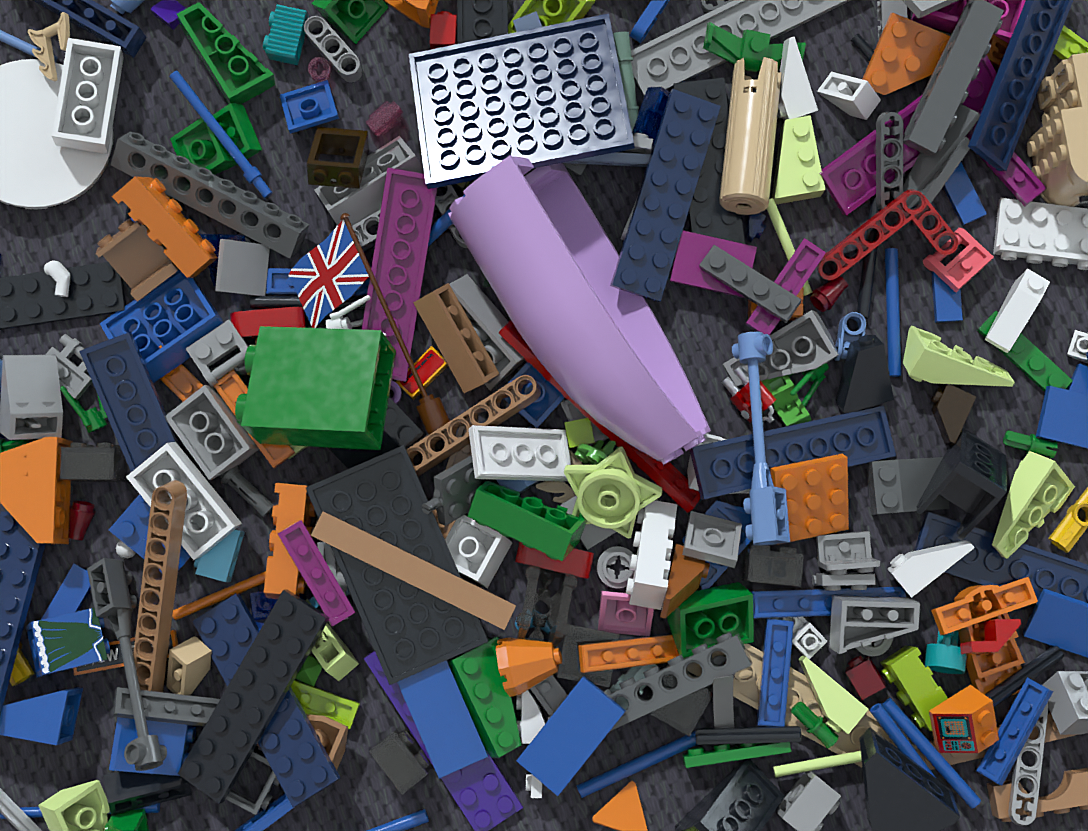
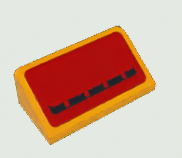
M431 346L414 363V366L424 388H426L448 367V364L444 357ZM409 368L406 381L397 380L396 383L414 400L421 392Z

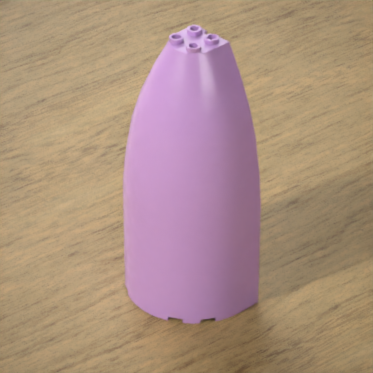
M509 155L463 191L466 195L465 197L454 200L449 208L451 210L448 213L450 219L522 338L569 397L598 423L628 444L657 461H661L663 465L684 454L682 448L687 451L705 441L704 435L711 430L667 337L644 297L610 286L619 254L564 164L559 163L538 167L524 177V174L534 168L529 158Z

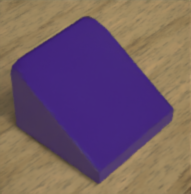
M162 0L150 10L158 19L174 30L179 24L177 13L187 8L176 0Z

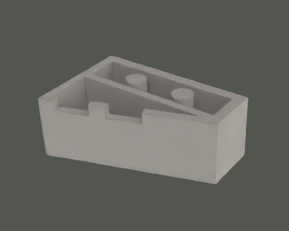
M832 595L829 648L841 654L849 649L859 646L864 647L884 638L890 639L918 630L920 603L905 597Z

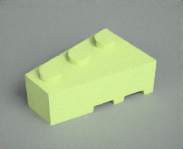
M811 115L787 119L781 127L772 198L776 204L821 197L825 191V185L822 176L819 174L822 170Z

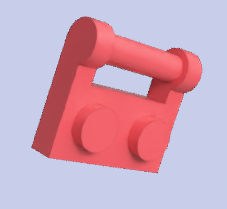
M958 228L954 234L958 238V244H963L966 248L951 262L944 266L940 261L947 255L940 254L937 251L933 255H928L923 260L924 266L928 270L935 272L955 292H958L994 257L963 228ZM951 239L948 240L941 247V249H946L947 247H949L951 244Z

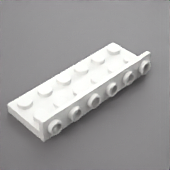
M1000 198L993 254L1001 255L1003 260H1016L1019 257L1026 258V262L1033 264L1042 263L1043 260L1051 261L1052 265L1057 267L1075 264L1078 269L1088 270V209L1039 202H1030L1024 207L1019 200Z

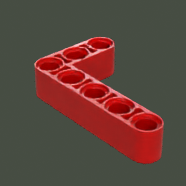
M910 189L899 195L828 251L817 265V270L824 279L834 280L910 220L930 245L940 254L950 255L954 253L959 245L958 238L928 199L921 192ZM911 195L919 197V204L914 209H909L906 205L907 198ZM891 211L897 212L898 221L893 225H887L885 222L886 215ZM928 215H933L935 218L934 226L930 229H925L922 225L923 219ZM869 228L877 230V238L873 241H866L864 239V233ZM945 235L950 236V246L946 249H941L938 245L939 239ZM849 244L855 245L857 248L856 254L850 258L843 255L844 248ZM827 261H834L836 263V269L831 274L822 271L823 264Z

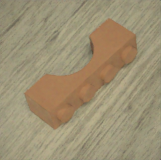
M1088 768L1064 771L1059 787L1049 795L1038 797L1035 818L1044 816L1043 812L1046 811L1062 814L1070 812L1072 807H1080L1082 810H1087ZM1012 779L1005 780L1002 786L995 782L987 783L992 815L1001 819L1002 822H1011L1008 809ZM1019 782L1018 787L1020 791L1028 794ZM1017 796V801L1022 800L1021 809H1016V814L1020 816L1027 815L1028 817L1029 813L1024 811V803L1027 801L1031 803V798H1020Z

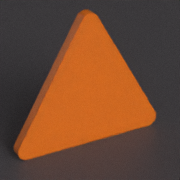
M633 781L628 783L592 817V821L617 831H648L636 783Z

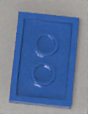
M139 494L110 527L109 531L145 559L151 507ZM182 545L178 570L191 557Z

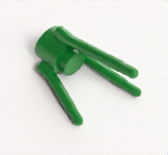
M827 363L817 369L803 371L804 377L790 392V395L794 396L808 381H814L802 402L804 407L810 401L819 384L826 378L824 373L829 369Z
M64 386L60 387L65 398L82 420L88 433L107 425L105 420L107 415L99 396L100 411L96 407L85 411L79 401L73 398Z

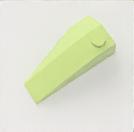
M914 326L909 328L903 364L908 371V376L918 382L924 380L936 384L1012 387L1015 383L1007 370L979 356L972 360V357L963 351V348L955 345L952 350L941 343V337Z
M1029 451L1015 471L992 546L1002 557L1009 558L1028 539L1029 532L1034 527L1040 528L1045 523L1043 518L1049 512L1056 513L1074 489L1073 483L1055 461Z
M99 780L63 789L38 805L50 831H105V825L108 823L107 813L110 812L107 797Z

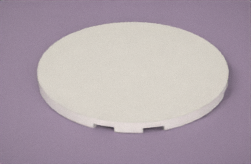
M38 59L18 60L0 65V202L25 209H47L62 203L66 204L83 195L103 174L109 162L113 145V126L108 154L55 145L52 131L63 65L55 63L57 81H52L39 70L40 65L44 67L46 65Z

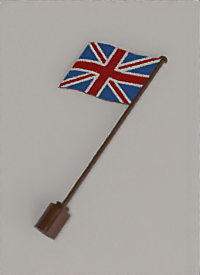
M343 213L340 217L342 221L331 234L303 256L288 275L312 328H317L328 314L351 298L366 280L370 278L423 396L419 400L420 405L416 408L428 435L450 422L449 416L440 396L434 398L433 394L427 395L348 217L350 215Z

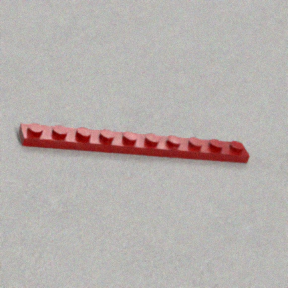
M512 320L499 331V334L507 343L518 351L528 363L538 370L547 381L557 388L611 441H615L618 447H623L626 455L687 513L696 506L701 498L699 491L690 489L688 479L670 462L663 465L661 461H657L628 444L598 423L569 397L534 355Z

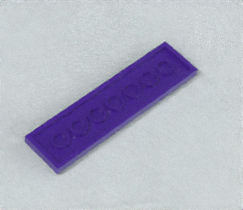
M373 651L364 657L365 662L432 764L398 683L389 685L376 652ZM489 754L488 757L441 777L474 831H489L523 808L517 795Z

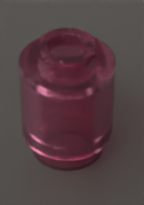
M386 100L368 116L369 119L365 123L379 138L382 134L385 136L403 120L400 116L403 114V111L394 101L389 103Z

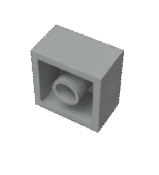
M808 771L803 773L775 811L797 831H820L823 826L822 820L825 816L833 814L840 804L838 800L841 795L814 773Z

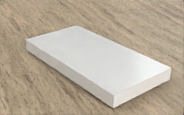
M474 425L469 428L475 479L568 481L564 474V468L566 465H571L566 430Z

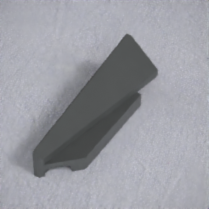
M962 104L958 106L955 112L957 114L956 121L951 128L947 129L944 138H946L944 146L935 154L925 155L920 152L903 185V192L910 189L917 190L932 203L969 151L968 145L970 140L965 136L979 120L980 114ZM911 195L907 198L906 205L909 209H914L918 206L919 197L917 195Z

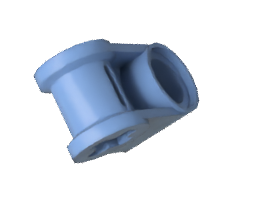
M851 312L840 320L835 344L839 355L834 360L846 359L850 342L856 341L865 335L866 320L860 313ZM848 319H854L857 322L858 328L856 331L853 332L847 328L846 322Z

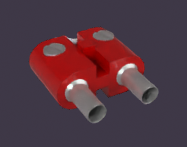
M739 366L733 372L745 386L739 389L729 377L722 381V384L732 394L729 400L750 423L752 421L749 375ZM760 381L762 412L767 408L770 410L768 417H763V421L766 420L770 423L774 420L772 417L774 409L771 405L777 399Z

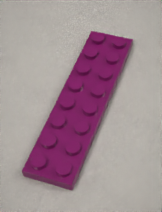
M987 55L981 58L978 67H980L979 73L973 81H970L966 89L968 96L962 104L978 112L980 115L997 74ZM922 95L898 112L903 120V135ZM889 119V121L885 122V127L890 129V126H894V121ZM876 130L824 167L822 172L819 173L824 180V185L843 215L847 216L876 194ZM884 135V139H895V135ZM890 142L885 145L884 154L887 157H891L895 153V146ZM903 144V173L913 167L920 154L919 151ZM888 169L884 173V180L887 183H891L895 179V172L893 169Z
M387 168L371 270L410 355L417 309L413 302L420 298L437 188L427 189L423 173ZM369 280L367 295L371 298L365 305L362 330H381L383 333H386V338L396 350L392 379L406 381L409 365L371 280Z

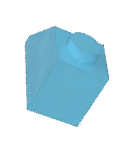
M234 530L205 555L195 559L194 567L197 568L195 574L223 582H231L245 532Z

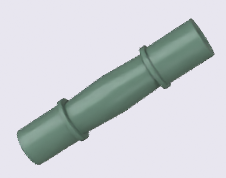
M629 32L613 33L632 135H634V133H641L638 113L639 106H636L635 81L631 64L633 57L631 54Z

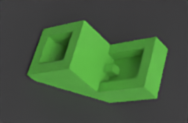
M788 375L761 381L777 399L772 406L785 427L812 421L810 414L798 398L797 393L794 396L790 395L795 386Z

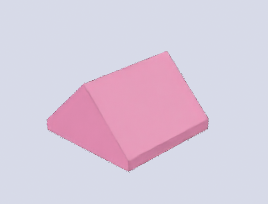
M601 591L598 632L650 637L654 609L630 605L629 594Z

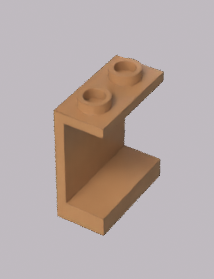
M129 218L118 227L120 231L113 237L108 234L97 243L99 247L97 248L96 255L98 257L104 256L131 288L130 294L136 301H139L176 273L178 267L165 255L163 251L165 248L153 242L147 235L148 228L146 225H142L138 221H132Z

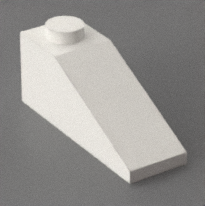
M791 37L784 41L780 65L781 85L778 117L783 118V121L818 111L795 37Z
M1026 269L1012 285L985 340L1008 353L1040 303L1050 282L1033 271Z
M967 540L908 552L905 555L899 554L890 562L891 566L888 568V571L912 598L975 547Z

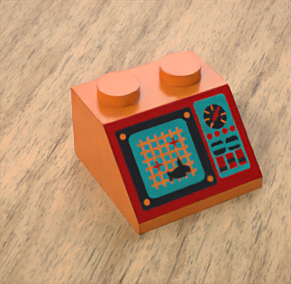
M972 685L967 686L929 710L935 747L939 753H980L999 740L993 700Z

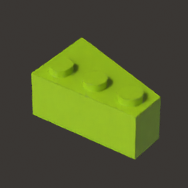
M905 645L880 662L884 668L881 670V673L889 684L893 682L899 691L896 692V695L904 706L909 705L914 712L911 717L920 729L924 727V729L932 731L929 710L948 698L940 686L938 687L931 675L933 673L928 666L925 668L918 656L921 655L918 647Z

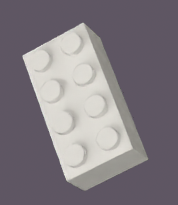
M68 38L52 131V138L56 146L108 154L124 58L121 46Z
M176 442L166 443L126 476L150 507L152 494L156 488L173 480H178L185 485L187 489V502L181 545L193 560L205 555L242 524Z

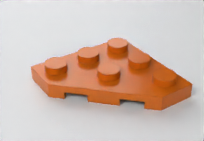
M890 13L862 80L868 81L876 93L887 95L933 74L950 36L898 14Z

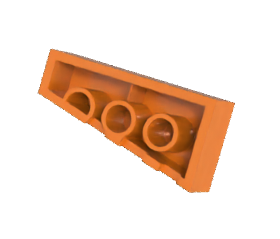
M135 176L112 197L118 204L123 201L130 208L128 215L135 222L138 221L140 224L146 225L148 228L147 235L153 242L166 247L163 250L165 255L187 278L196 277L218 258L214 253V246L207 239H202L197 233L199 231L197 225L191 219L184 217L181 213L182 207L176 200L170 199L164 192L166 190L165 186L157 178Z
M275 483V493L279 495V504L273 506L272 510L273 524L276 526V530H272L269 538V549L273 551V556H268L264 584V594L267 598L278 599L283 590H289L298 597L305 592L306 582L277 533L302 520L311 536L313 527H310L311 517L316 516V511L306 490L308 486Z

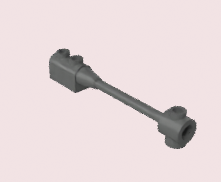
M103 558L87 568L96 617L109 618L115 635L120 642L138 735V738L132 740L125 747L124 757L128 764L135 765L136 771H146L163 764V760L167 756V749L164 745L159 744L157 735H149L130 641L131 616L133 609L137 605V598L129 593L128 585L132 581V574L130 571L125 570L124 562L118 559Z

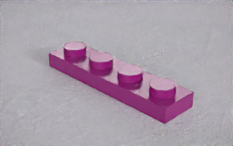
M977 122L965 136L969 140H971ZM1015 152L1012 155L1007 171H997L981 158L1024 207L1047 189Z
M804 238L774 282L797 296L826 252ZM757 306L745 325L755 332L770 335L780 319Z
M302 520L277 533L323 613L330 617V625L334 626L354 614V609Z

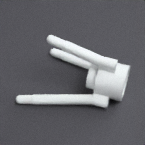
M367 295L339 312L330 314L331 319L326 320V328L352 329L362 326L363 320L350 322L349 318H344L343 315L370 300L371 297Z

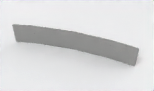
M733 675L713 679L715 728H734Z

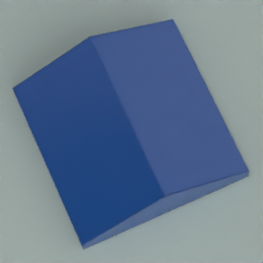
M328 80L280 94L290 134L339 119Z
M527 362L508 383L522 375H529L540 385V397L518 412L530 424L538 428L565 397L538 370ZM525 384L522 388V394H530L533 390V384ZM510 397L503 398L509 405L511 404Z

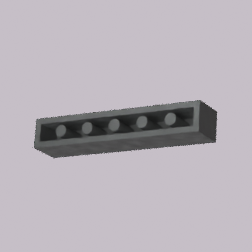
M985 0L967 1L904 132L903 144L925 155L935 154L942 149L946 141L944 135L947 129L951 128L956 121L957 114L955 112L968 96L966 89L970 81H973L979 73L980 67H978L981 58H984L990 50L991 43L989 41L1002 25L1000 18L1004 10Z

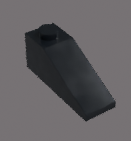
M112 771L109 774L103 775L111 816L192 795L190 783L180 776Z

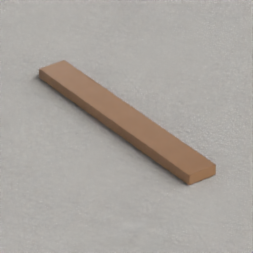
M324 511L311 536L505 630L516 607L515 604Z

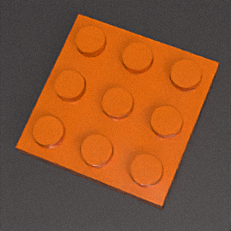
M838 454L770 468L773 486L786 489L790 542L849 529L847 456Z

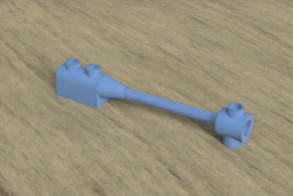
M762 332L739 334L738 343L732 346V353L736 359H739L740 363L748 364L755 453L752 485L749 491L750 498H745L743 503L745 512L751 514L752 524L746 526L745 533L748 540H753V545H774L790 542L786 489L773 486L765 456L758 363L766 361V355L772 354L773 343L770 336Z

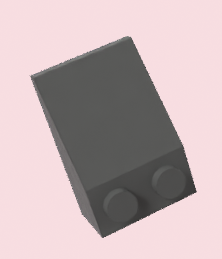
M943 457L898 459L867 463L871 515L917 512L918 508L916 506ZM938 495L925 511L949 509V500Z

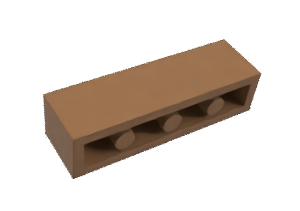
M449 283L413 302L464 393L485 384L499 374Z

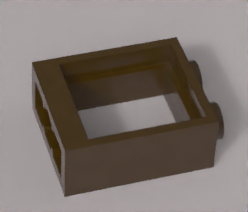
M317 127L307 161L308 185L360 189L369 152L368 131ZM321 154L355 157L353 163L319 161Z

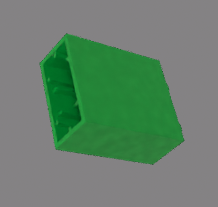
M260 326L257 344L249 345L245 354V369L250 376L247 394H240L236 401L235 416L237 423L260 444L381 450L396 350L381 330Z

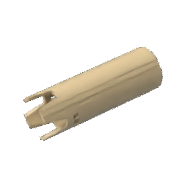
M766 57L763 58L758 80H753L745 75L744 58L737 60L734 64L720 205L724 209L736 214H758L761 211H765L769 206L781 72H778V62Z

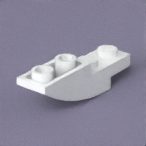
M528 689L524 693L517 695V710H522L521 721H516L521 744H530L546 724L536 699ZM526 774V791H531V798H542V782L532 774Z

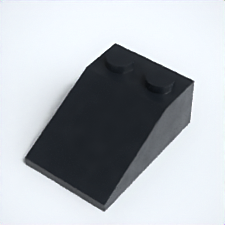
M389 397L381 450L327 448L350 469L403 445L408 449L424 433Z

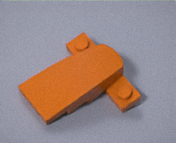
M1025 577L1002 586H970L962 590L954 598L953 603L932 609L931 611L940 635L958 630L960 643L985 641V621L1010 619L1008 612L1038 602L1029 577ZM1016 631L998 652L967 654L966 666L972 686L984 695L1022 668L1021 664L1025 663L1014 639L1019 637Z

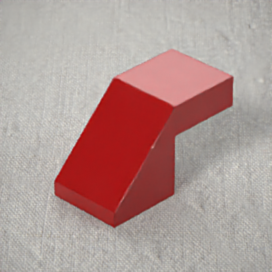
M1021 619L985 621V641L960 643L961 654H989L998 652L1021 625Z

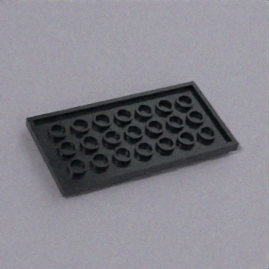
M404 445L306 487L318 518H320L324 511L461 578L433 511L430 514H425L422 510V504L428 502V499ZM331 546L389 685L488 642L477 616Z

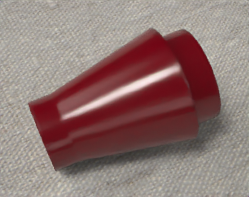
M839 276L813 290V295L810 296L813 306L821 312L830 310L842 292L848 287L846 280Z
M80 500L73 501V505L69 507V538L84 540L85 533L96 513L94 511V504Z

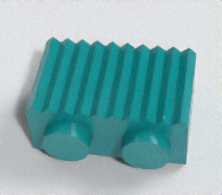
M277 4L275 12L272 11L270 13L269 36L266 35L263 41V50H265L270 60L294 65L299 64L306 35L304 24L310 18L306 10Z

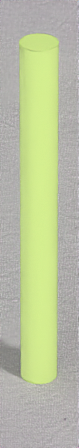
M770 198L767 211L789 261L795 249L773 198ZM808 280L803 286V296L812 293Z
M855 751L774 766L775 777L861 762V752Z

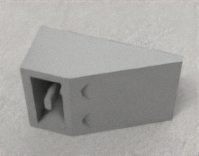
M3 355L0 433L9 440L41 439L44 437L61 438L63 409L56 355Z
M1057 671L1042 686L1053 691L1048 701V708L1060 735L1088 733V671Z

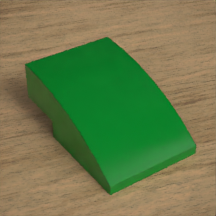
M230 103L213 114V117L246 159L262 151L244 105ZM202 118L170 138L177 156L187 158L190 163L206 168L214 175L237 165Z

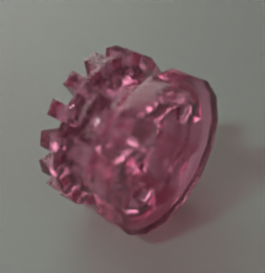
M315 57L308 65L310 76L317 82L328 80L332 74L330 63L323 57ZM318 64H322L326 69L322 71V75H318L314 68H318Z

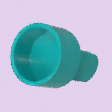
M938 630L937 644H927L925 668L928 666L931 671L947 674L965 673L967 654H961V648L957 646L958 630L945 635H940Z

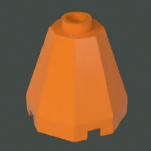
M503 638L497 641L498 670L500 676H504L507 679V682H503V687L509 697L520 695L555 674L559 670V664H562L561 651L559 648H555L552 642L517 638Z

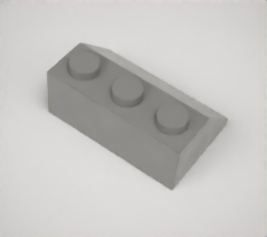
M204 385L166 415L168 423L209 480L236 467L259 450L247 431L237 423L236 416L214 386Z

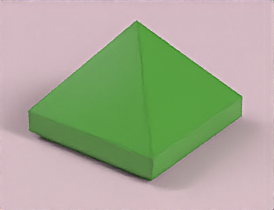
M308 655L295 679L314 687L322 670V666L317 658Z

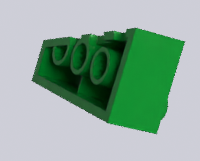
M200 2L177 13L181 29L228 104H243L275 86L274 74L268 68L266 69L257 57L244 48L240 41L234 35H231Z
M489 481L484 482L476 490L468 517L474 519L476 523L482 526H489L497 530L505 537H512L522 542L528 548H535L544 552L551 559L563 561L581 539L587 520L581 513L577 517L568 514V508L557 505V508L544 506L542 499L536 497L521 498L518 491Z
M498 637L489 638L488 642L447 660L484 747L491 758H499L521 746L512 699L503 687V682H507V679L504 676H500L496 655Z

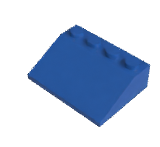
M178 269L176 273L139 301L133 300L125 306V310L114 313L101 322L100 325L108 339L130 331L132 332L151 380L154 383L191 358L186 350L188 346L224 322L195 279L187 278Z

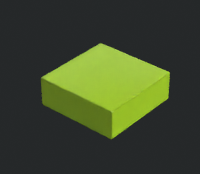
M588 418L564 422L569 449L578 447L582 443L587 445L595 444L591 421Z

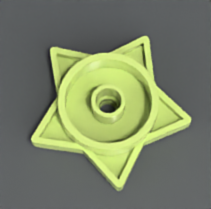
M623 447L616 449L597 465H566L564 468V474L577 496L572 515L579 517L581 513L587 520L586 524L613 529L628 539L632 536L638 511L662 495V488L634 473Z

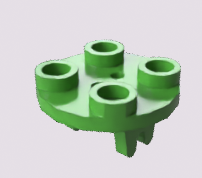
M598 440L593 446L582 443L577 447L574 456L585 464L597 465L614 452L613 448L616 443L615 441H609L603 449H601L604 443L602 440Z

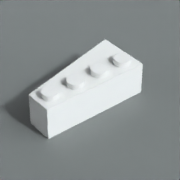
M654 500L638 511L637 523L641 524L640 531H635L633 546L638 547L637 555L632 554L629 568V570L634 571L633 579L628 578L626 594L630 595V605L658 610L662 608L668 588L667 578L671 562L669 560L673 545L671 538H673L677 504Z

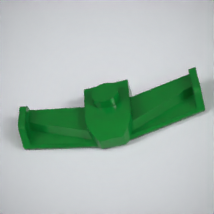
M709 22L707 23L703 49L733 64L737 60L744 58L745 71L757 72L761 69L764 57L778 62V70L780 69L783 44H769L771 34L748 29L743 31V37L740 38ZM805 42L797 43L802 61L806 46Z

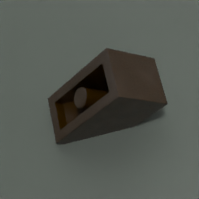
M950 384L943 385L941 389L937 388L931 398V402H934L931 410L944 444L949 446L956 443L976 399V396Z

